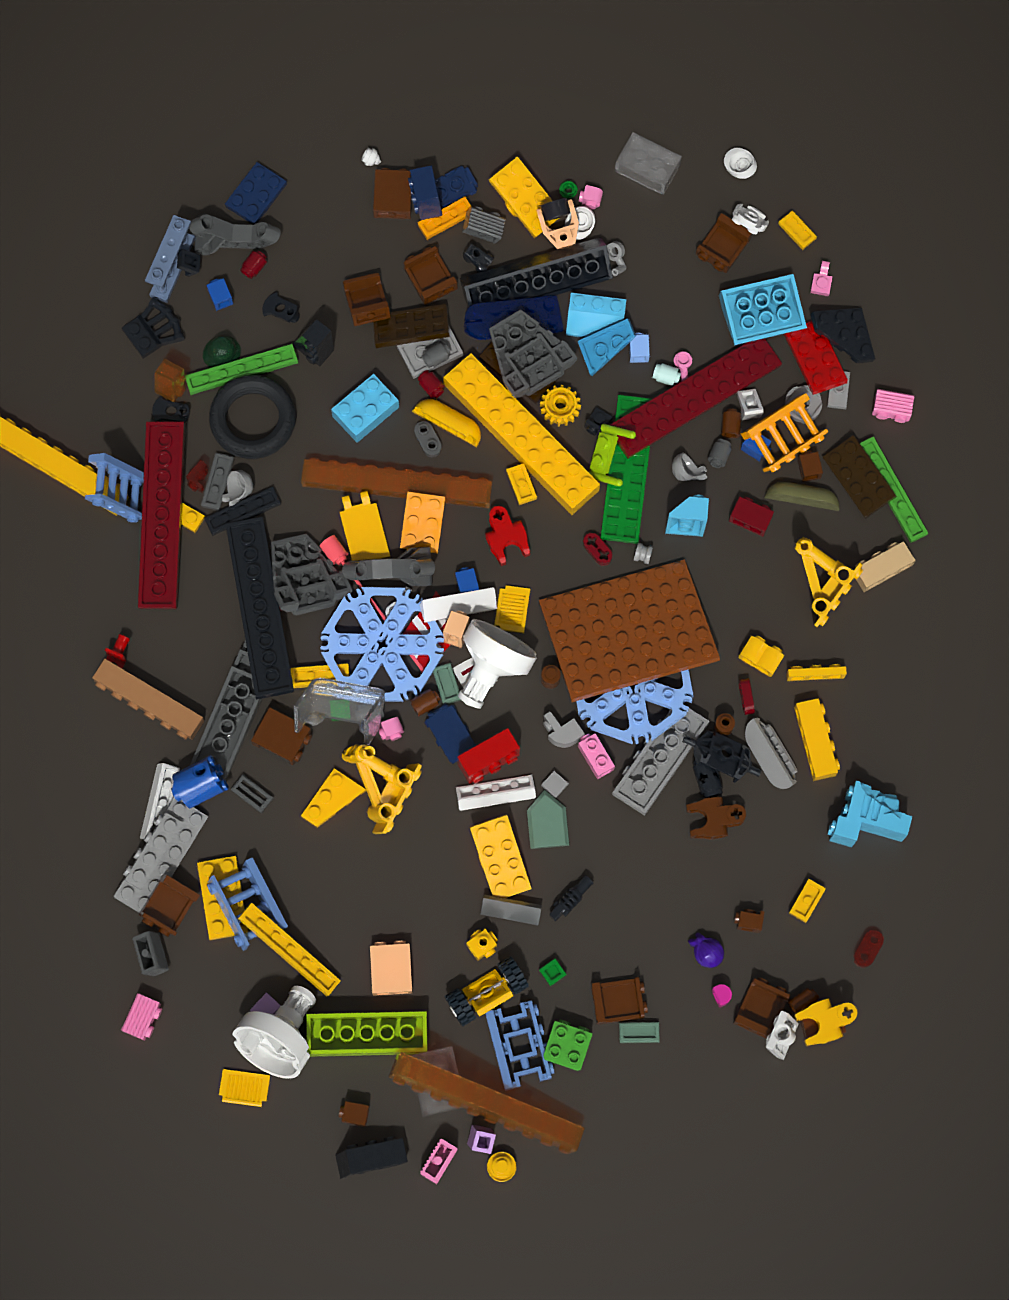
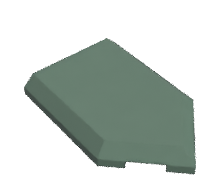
M544 790L527 810L530 849L569 846L566 807Z

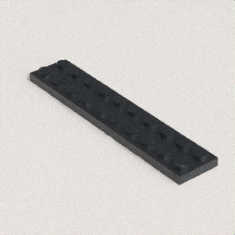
M263 517L226 523L256 700L293 693L294 686L279 604L274 595L273 570Z

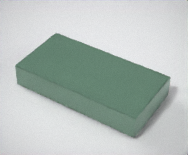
M448 663L436 667L433 675L443 705L460 701L461 699L458 697L459 689L451 664Z
M659 1022L619 1023V1043H659Z

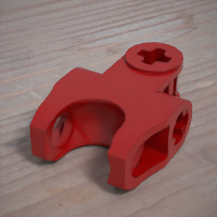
M495 506L489 513V523L492 531L485 533V537L492 554L496 557L500 566L506 565V557L503 550L508 545H516L520 548L524 557L530 556L527 534L521 520L512 523L504 507ZM499 515V517H502V520H498L495 516Z

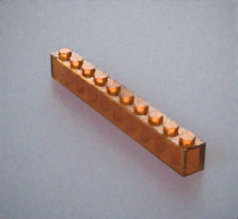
M317 458L304 459L301 479L302 487L353 493L368 491L370 495L407 499V492L409 491L445 496V503L481 508L490 507L492 481H489L487 478L470 479V477L463 475L451 477L450 474L446 473L434 475L429 471L417 473L411 469L400 471L395 470L393 467H384L383 469L369 464L358 466V464L353 462L340 464L335 460L323 462Z
M403 1052L396 1055L389 1074V1078H392L395 1084L404 1086V1084L412 1087L411 1090L417 1093H428L430 1098L437 1101L445 1100L449 1102L448 1105L451 1107L467 1109V1113L470 1115L478 1116L479 1114L486 1117L485 1120L490 1123H501L504 1125L503 1128L509 1131L518 1130L522 1132V1136L529 1139L537 1138L541 1140V1144L549 1147L552 1145L559 1147L558 1150L565 1154L577 1151L585 1129Z

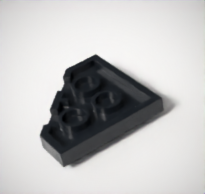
M862 308L813 311L810 314L814 331L818 335H823L829 339L830 344L839 351L846 352L851 356L850 359L855 363H867L875 360Z

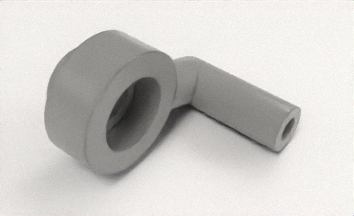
M613 241L607 245L609 259L616 261L618 267L612 270V274L617 276L627 268L622 258L625 254V248L620 242Z

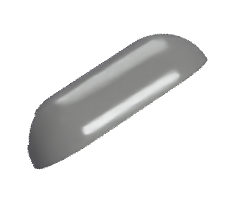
M753 718L747 724L745 730V738L749 748L768 780L775 787L787 789L797 782L795 780L797 768L772 726L770 724L766 726L760 721V718Z

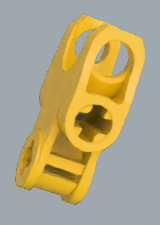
M828 998L811 1004L808 1008L794 1016L796 1021L810 1018L818 1024V1033L804 1041L806 1046L825 1044L843 1037L840 1027L848 1025L856 1019L857 1009L852 1003H843L832 1007ZM844 1009L851 1012L849 1018L842 1016Z

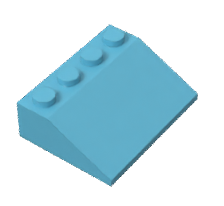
M794 274L722 290L719 294L722 311L734 345L807 328Z

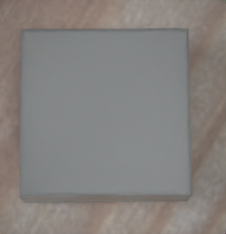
M554 771L541 786L556 799L569 783Z

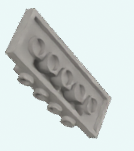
M689 708L687 715L652 741L651 735H649V742H644L645 747L643 750H638L633 757L634 763L625 768L622 773L624 777L612 795L645 816L693 747L682 742L684 736L687 735L694 739L699 738L708 726L709 720ZM672 709L669 711V713L666 715L664 719H666L668 716L672 714Z
M174 797L164 814H159L154 824L156 827L153 832L149 831L143 840L146 842L143 848L139 847L133 858H135L132 866L128 865L123 872L125 877L113 897L140 913L162 875L172 877L208 816L194 807L189 809L182 800L178 802Z

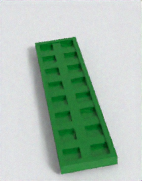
M618 395L615 421L652 399ZM616 444L608 476L621 479L623 484L622 486H615L607 483L601 530L602 540L638 544L650 446L628 459L619 445Z

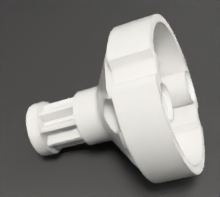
M473 619L463 635V641L475 665L470 672L471 676L464 689L460 690L458 697L466 705L481 709L490 687L494 686L498 677L527 675L537 659L536 652L510 633L490 623Z
M293 986L286 1002L278 1008L275 1014L258 1011L246 1013L232 1034L236 1038L234 1044L238 1051L249 1062L266 1073L280 1078L289 1079L297 1077L310 1058V1055L307 1053L309 1046L298 1029L303 1023V1017L309 1008H312L316 1003L315 996L304 987Z

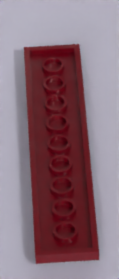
M765 338L747 342L610 424L611 426L631 430L636 433L634 439L617 435V444L629 459L725 401L738 391L743 390L781 367L782 363Z
M146 422L138 593L139 609H177L185 436L184 422Z

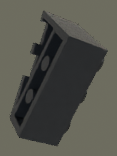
M316 319L293 342V347L303 353L311 364L314 365L316 363L318 366H321L334 351L331 330Z
M396 1136L384 1138V1142L377 1143V1140L368 1141L362 1147H358V1144L346 1146L345 1151L335 1155L340 1179L408 1162L403 1138L396 1139Z

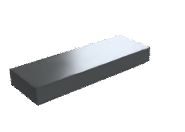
M215 453L201 507L220 511L223 502L222 495L225 494L227 478L231 473L234 462L233 456Z
M484 894L480 915L539 925L542 905Z

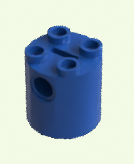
M210 755L172 775L173 786L171 791L178 802L182 800L190 809L228 790L229 786L221 776L224 774L221 765H216L214 758Z

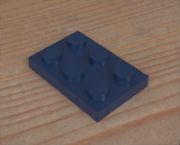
M256 162L226 201L225 207L249 223L257 224L285 188L287 181Z

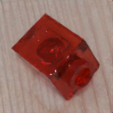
M202 460L186 476L187 485L196 492L198 490L200 493L204 491V488L198 481H202L208 474L207 464Z

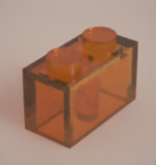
M164 359L155 372V393L172 402L181 397L185 391L184 382L186 378L184 377V368Z

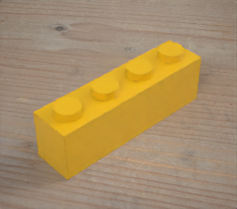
M819 698L796 703L794 709L813 781L836 776L838 770H840L838 759L834 758L835 746L833 740H830L828 736L830 727L823 717L825 715L823 703L820 704Z

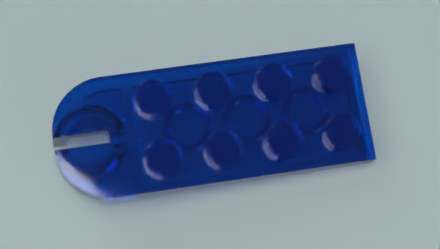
M557 295L474 304L466 311L464 331L468 336L478 340L491 339L489 328L517 311L522 310L536 320L546 331L550 330L552 333L562 332L563 324Z

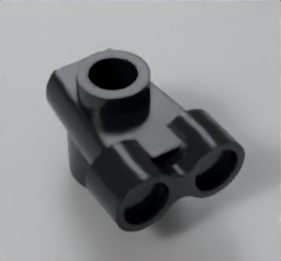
M472 243L463 252L464 260L467 263H472L478 272L486 271L494 260L490 253L483 252Z

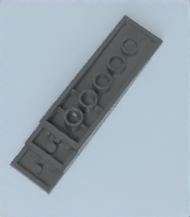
M246 640L242 650L240 649L234 665L231 666L190 764L192 765L211 755L216 765H221L224 774L221 776L225 781L263 698L256 700Z

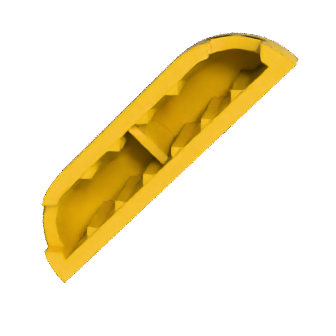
M425 399L420 401L412 410L413 413L475 447L478 446L481 439V431L477 423L440 401Z

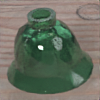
M229 336L213 338L206 344L203 350V360L210 368L236 361L241 355L240 344Z

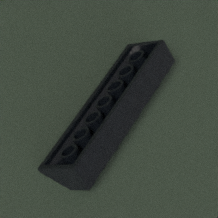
M599 237L462 277L460 282L471 319L473 320L613 279L607 246L602 238Z

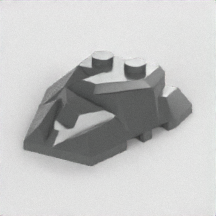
M522 310L517 311L489 328L504 385L514 398L532 395L560 378L564 374V370L570 368L577 361L576 355L565 341L557 339L550 330L546 331L536 320Z
M307 534L271 542L275 598L281 610L292 612L296 616L332 607L335 605L336 600L343 599L348 593H352L348 579L343 576L342 571L338 572L333 562L321 554L322 550Z

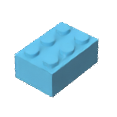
M373 374L331 409L332 417L358 443L399 408V400Z

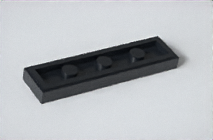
M272 486L233 506L205 517L204 520L212 536L226 530V523L251 519L281 505V502Z

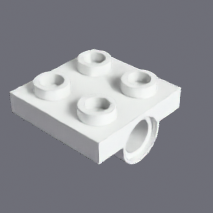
M781 1011L776 1016L774 1029L766 1039V1048L782 1060H784L789 1046L795 1041V1032L799 1024L789 1013Z

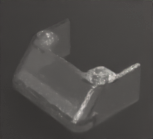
M316 678L312 680L294 705L295 732L299 733L305 723L318 725L325 718L360 724L359 730L364 734V744L369 745L379 730L385 703V691L370 686Z

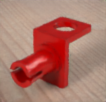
M119 634L113 649H105L107 653L106 660L116 663L118 667L123 669L126 663L123 652L130 639Z

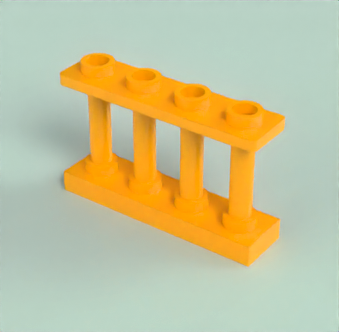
M806 393L797 396L741 433L744 440L751 438L756 442L769 465L763 468L764 472L778 470L781 468L780 464L782 462H790L796 458V453L807 451L811 448L809 446L811 443L815 442L816 444L825 438L824 435L829 432L827 429L818 431L806 411L804 403L810 400ZM794 409L796 412H799L813 435L805 441L790 418V412ZM779 419L784 421L798 444L792 450H789L775 427V422ZM764 429L770 431L783 453L776 460L761 437V431Z

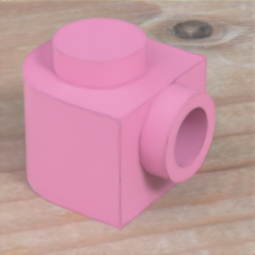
M586 185L585 191L580 192L579 202H582L581 205L592 210L600 207L603 191L597 187Z
M398 717L381 722V729H378L382 740H397L402 737L401 734L404 732Z

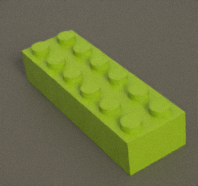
M427 1011L306 1014L307 1044L309 1046L307 1053L310 1057L427 1054Z

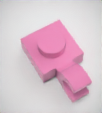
M822 261L820 274L814 273L810 293L829 296L832 276H827L830 262Z

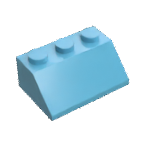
M571 293L566 335L585 338L623 321L626 299Z
M703 495L688 497L669 513L665 534L703 537L708 518L709 498H704Z

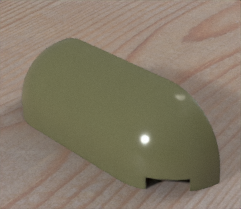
M785 481L777 482L770 486L764 497L766 499L839 511L840 508L838 498L828 489Z

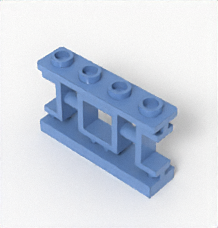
M532 1000L520 1003L522 1011L520 1014L503 1018L501 1008L485 1013L505 1091L521 1087L519 1081L521 1076L537 1072L541 1082L550 1080L552 1078L551 1074H554L552 1062H548L543 1058L547 1043L542 1042L541 1035H544L542 1024L537 1023L536 1016H539L537 1004H532ZM528 1008L535 1035H532L531 1028L520 1030L518 1019L527 1017L526 1009ZM497 1016L499 1017L500 1024L511 1023L513 1032L503 1034L504 1043H501L495 1019ZM528 1034L532 1052L513 1057L509 1038ZM536 1047H539L545 1074H542L540 1066L530 1069L528 1058L537 1056ZM505 1055L509 1056L510 1063L518 1060L521 1062L523 1071L513 1073L514 1082H511Z

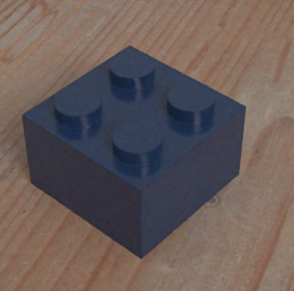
M432 165L410 170L411 177L408 178L415 214L419 213L421 220L442 216Z

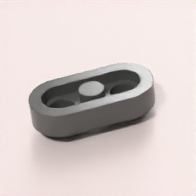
M426 421L417 423L414 428V434L424 454L428 457L438 456L441 453L442 447L432 425ZM422 428H426V429H427V431L424 432V433L421 432L420 430H421ZM434 444L435 448H429V445Z

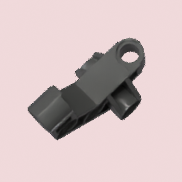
M206 213L190 220L191 224L189 226L190 231L195 235L194 252L198 255H210L219 248L261 249L277 242L281 234L278 227L266 222L254 225L231 224Z
M431 547L409 548L398 558L353 560L346 562L342 567V573L346 579L398 578L410 586L432 585V575L435 571V564L431 560Z

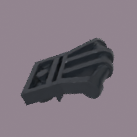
M155 297L150 300L142 315L137 316L136 319L122 327V331L143 359L164 345L185 340L178 317L172 314L173 310L170 307H166L158 302L159 300ZM154 308L161 312L148 322L146 321ZM167 318L169 322L155 332L152 330L153 326ZM173 328L174 336L159 339L160 336Z

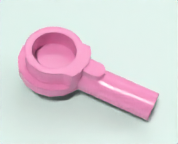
M685 351L678 352L674 357V365L680 369L681 382L688 378V368L692 364L691 355Z

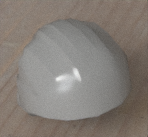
M682 452L673 459L672 472L678 480L690 481L707 478L705 474L707 472L706 467L701 466L697 468L686 453Z
M243 470L232 471L227 478L228 493L222 495V501L229 502V506H233L252 493L253 483L251 476Z

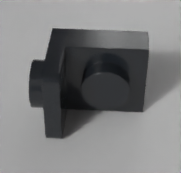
M185 249L179 250L177 268L184 270L185 276L188 277L199 273L201 266L200 255Z
M596 407L589 419L585 421L584 428H586L589 434L599 436L601 425H608L612 420V416Z

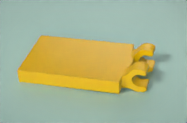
M368 491L360 493L362 504L355 506L351 505L349 496L342 497L345 511L340 512V517L352 561L390 558L377 504L370 503Z

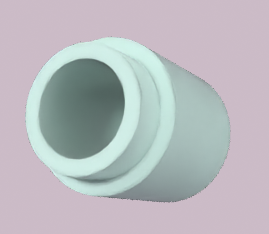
M663 363L661 365L656 364L652 378L658 382L674 386V383L678 384L681 373L678 372L679 368Z

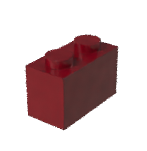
M739 497L729 522L764 537L774 511L766 505L760 506L754 503L748 497Z

